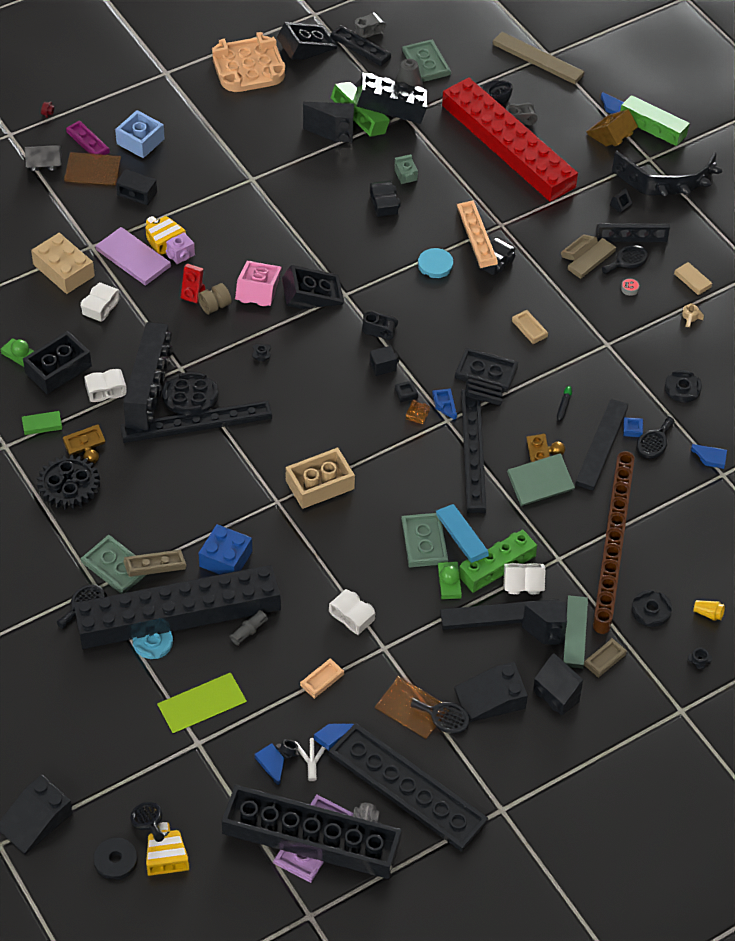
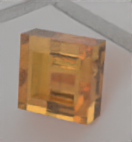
M413 400L406 413V419L424 424L429 414L430 406Z

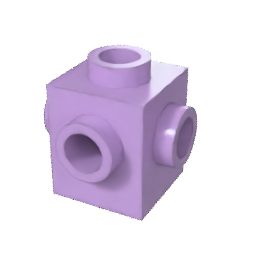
M185 233L166 241V254L176 264L186 261L195 255L194 242Z

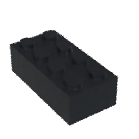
M362 73L357 87L356 107L421 124L427 109V90L419 86H410L404 82L392 81L389 78H381L372 73Z

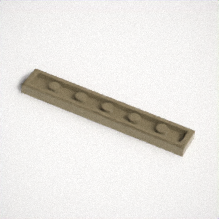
M501 32L493 40V45L573 84H576L584 76L583 70L504 32Z

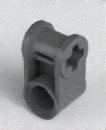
M371 13L355 20L356 30L354 33L366 39L382 33L386 24L376 13Z
M532 103L510 104L506 107V110L523 125H533L538 120Z

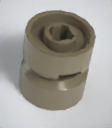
M223 283L213 286L210 291L206 289L198 293L199 303L206 314H211L217 311L218 307L224 308L232 303L230 293Z

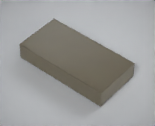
M583 234L561 252L562 258L577 260L598 243L597 237Z
M612 638L586 659L584 666L599 678L623 658L627 650Z

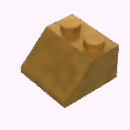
M629 109L607 115L586 132L605 146H617L623 142V138L631 136L633 130L638 126Z

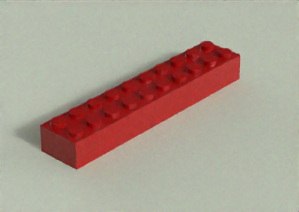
M468 77L443 91L442 106L549 202L576 188L578 172L471 78Z

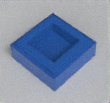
M624 417L623 436L640 437L643 434V419Z

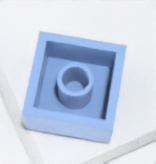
M138 110L115 129L117 144L142 158L148 155L165 139L164 124Z

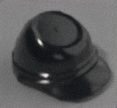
M505 80L488 82L482 88L500 105L509 101L513 90L512 84Z

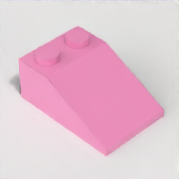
M247 261L237 280L235 299L243 303L253 302L260 306H271L282 267Z

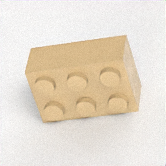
M61 233L54 235L31 250L33 265L66 294L95 276L93 261Z
M339 448L286 467V482L302 509L351 491L355 487V475Z

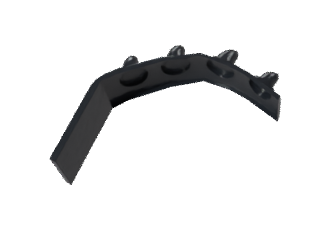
M618 151L615 152L612 166L613 173L639 192L646 195H661L664 197L680 193L689 195L690 191L697 187H709L712 185L711 181L707 179L709 174H720L723 171L715 163L716 152H714L710 161L703 169L692 175H651Z

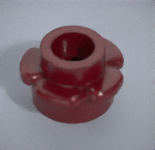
M44 102L42 105L41 115L46 116V118L54 113L55 107L52 105V102Z

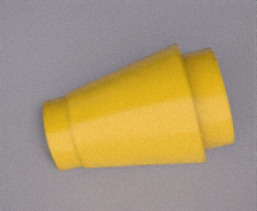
M696 600L694 612L714 621L722 620L724 604H721L719 601Z

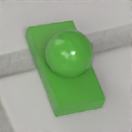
M14 338L0 349L1 354L23 367V358L34 352V350L29 348L26 341L21 339L15 340Z
M458 562L438 563L441 599L461 598Z

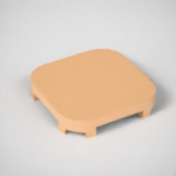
M257 32V38L226 43L224 38L219 40V44L212 47L213 63L223 88L228 91L242 92L274 86L284 80L285 62L281 59L274 36L270 38L263 36V32Z

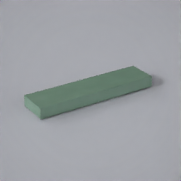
M568 595L567 627L563 662L573 668L584 667L588 597Z

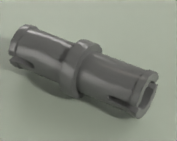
M259 610L248 621L245 620L242 626L230 635L233 643L239 645L249 635H253L256 629L268 620L266 614Z

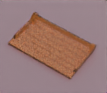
M70 152L64 181L116 185L121 156Z
M397 676L375 708L427 739L436 726L433 724L428 712L410 707L413 698H416L428 706H435L441 703V701Z

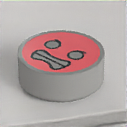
M625 279L622 282L621 291L629 296L636 295L639 291V282L635 279Z

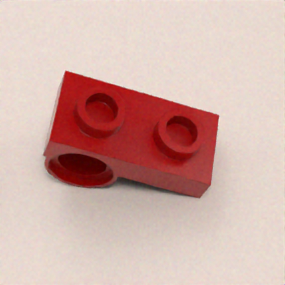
M190 264L184 266L181 299L194 303L199 302L198 293L205 290V285L202 284L203 268Z

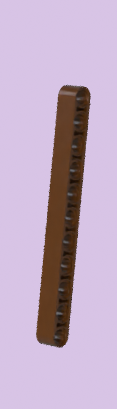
M627 451L618 454L593 620V628L600 634L610 631L613 619L634 467V456Z

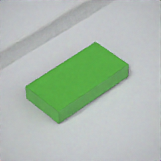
M59 411L22 417L25 435L62 430Z

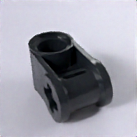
M367 311L363 315L362 331L367 335L390 340L394 336L393 331L398 325V320L393 316Z

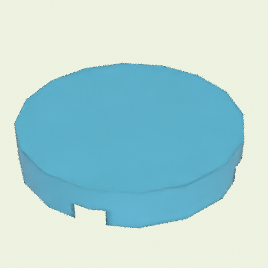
M431 248L420 254L418 268L422 274H427L431 278H442L447 276L451 269H453V257L443 249Z
M171 631L162 634L155 633L151 637L146 635L142 638H133V647L136 653L147 659H158L165 656L173 645Z

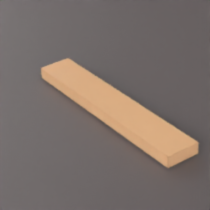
M474 200L457 204L458 212L480 268L497 265L496 255Z

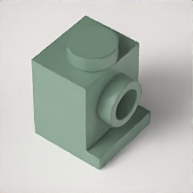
M411 154L395 158V172L401 184L417 181L418 170Z

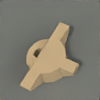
M690 303L684 306L682 316L687 320L686 327H690L691 322L697 319L703 320L704 315L695 304Z

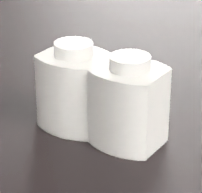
M98 283L91 289L90 295L82 300V314L102 322L108 316L110 310L117 305L120 299L119 289Z
M110 369L104 373H91L85 376V386L90 402H100L108 398H119L126 395V384L121 369Z
M504 564V590L508 591L509 594H520V591H528L529 594H539L540 591H545L544 564Z
M347 589L329 603L331 615L344 623L347 628L357 635L375 620L374 608L370 604L360 601L359 596L355 592Z

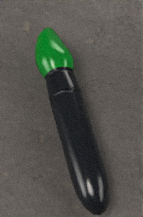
M567 386L564 390L557 413L558 421H561L565 415L570 396L572 395L571 386Z

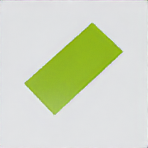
M228 673L164 700L157 705L172 733H175L243 704L247 700L232 674Z

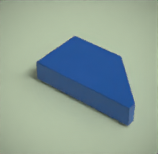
M603 92L601 94V100L604 103L606 112L610 114L620 112L623 101Z
M451 389L433 390L432 396L435 409L452 419H457Z
M692 444L691 451L701 458L700 460L705 466L724 469L727 450Z
M328 724L314 734V740L329 751L354 724Z
M271 743L257 752L255 759L274 782L279 785L284 757Z

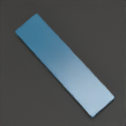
M454 504L436 510V516L471 563L489 556L484 544Z

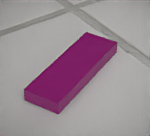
M81 121L66 128V132L95 160L110 153L109 147Z

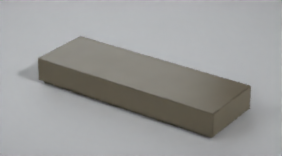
M602 238L577 260L570 263L568 270L581 279L616 251V247Z
M181 550L124 557L123 560L129 577L186 569V562Z

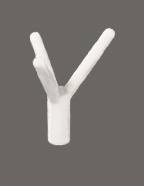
M310 738L309 758L295 741L298 745L297 750L308 763V780L316 781V763L326 748L322 746L314 758V739Z

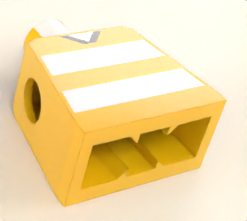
M151 216L146 221L147 240L153 250L160 255L166 253V241L182 233L186 234L184 228L167 216L158 220Z
M167 822L159 823L157 827L164 834V839L161 842H156L152 833L148 836L146 860L148 876L189 870L188 856L180 832L178 830L170 831V825Z

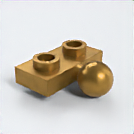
M98 424L64 436L62 439L69 456L85 451L84 459H88V464L92 462L94 464L99 459L97 451L92 448L105 444V438Z
M545 434L527 436L531 462L550 457L549 454L556 455L561 453L563 455L565 453V446L561 442H554L551 447H548Z

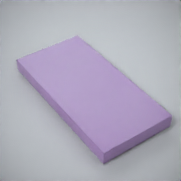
M122 227L95 246L98 252L145 286L171 267L170 261Z
M316 795L310 804L346 815H354V813L319 795ZM280 850L273 860V864L310 883L324 863L320 860Z

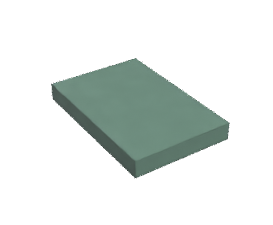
M433 39L402 47V52L406 59L417 61L422 82L451 75V70Z
M561 453L511 468L507 471L520 506L562 494L575 488Z
M436 513L401 516L409 567L438 565L441 562H448L442 522L436 516Z
M110 535L106 536L81 557V563L121 594L126 593L146 576H128L123 562L124 557L136 555Z

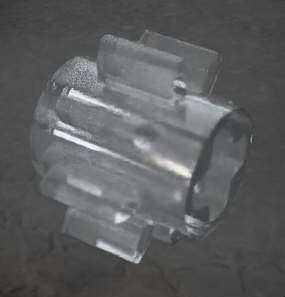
M361 803L359 808L354 807L353 816L378 823L379 811H375L376 807L373 804Z

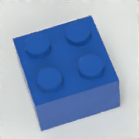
M216 524L198 553L199 567L219 575L241 571L252 553V538Z

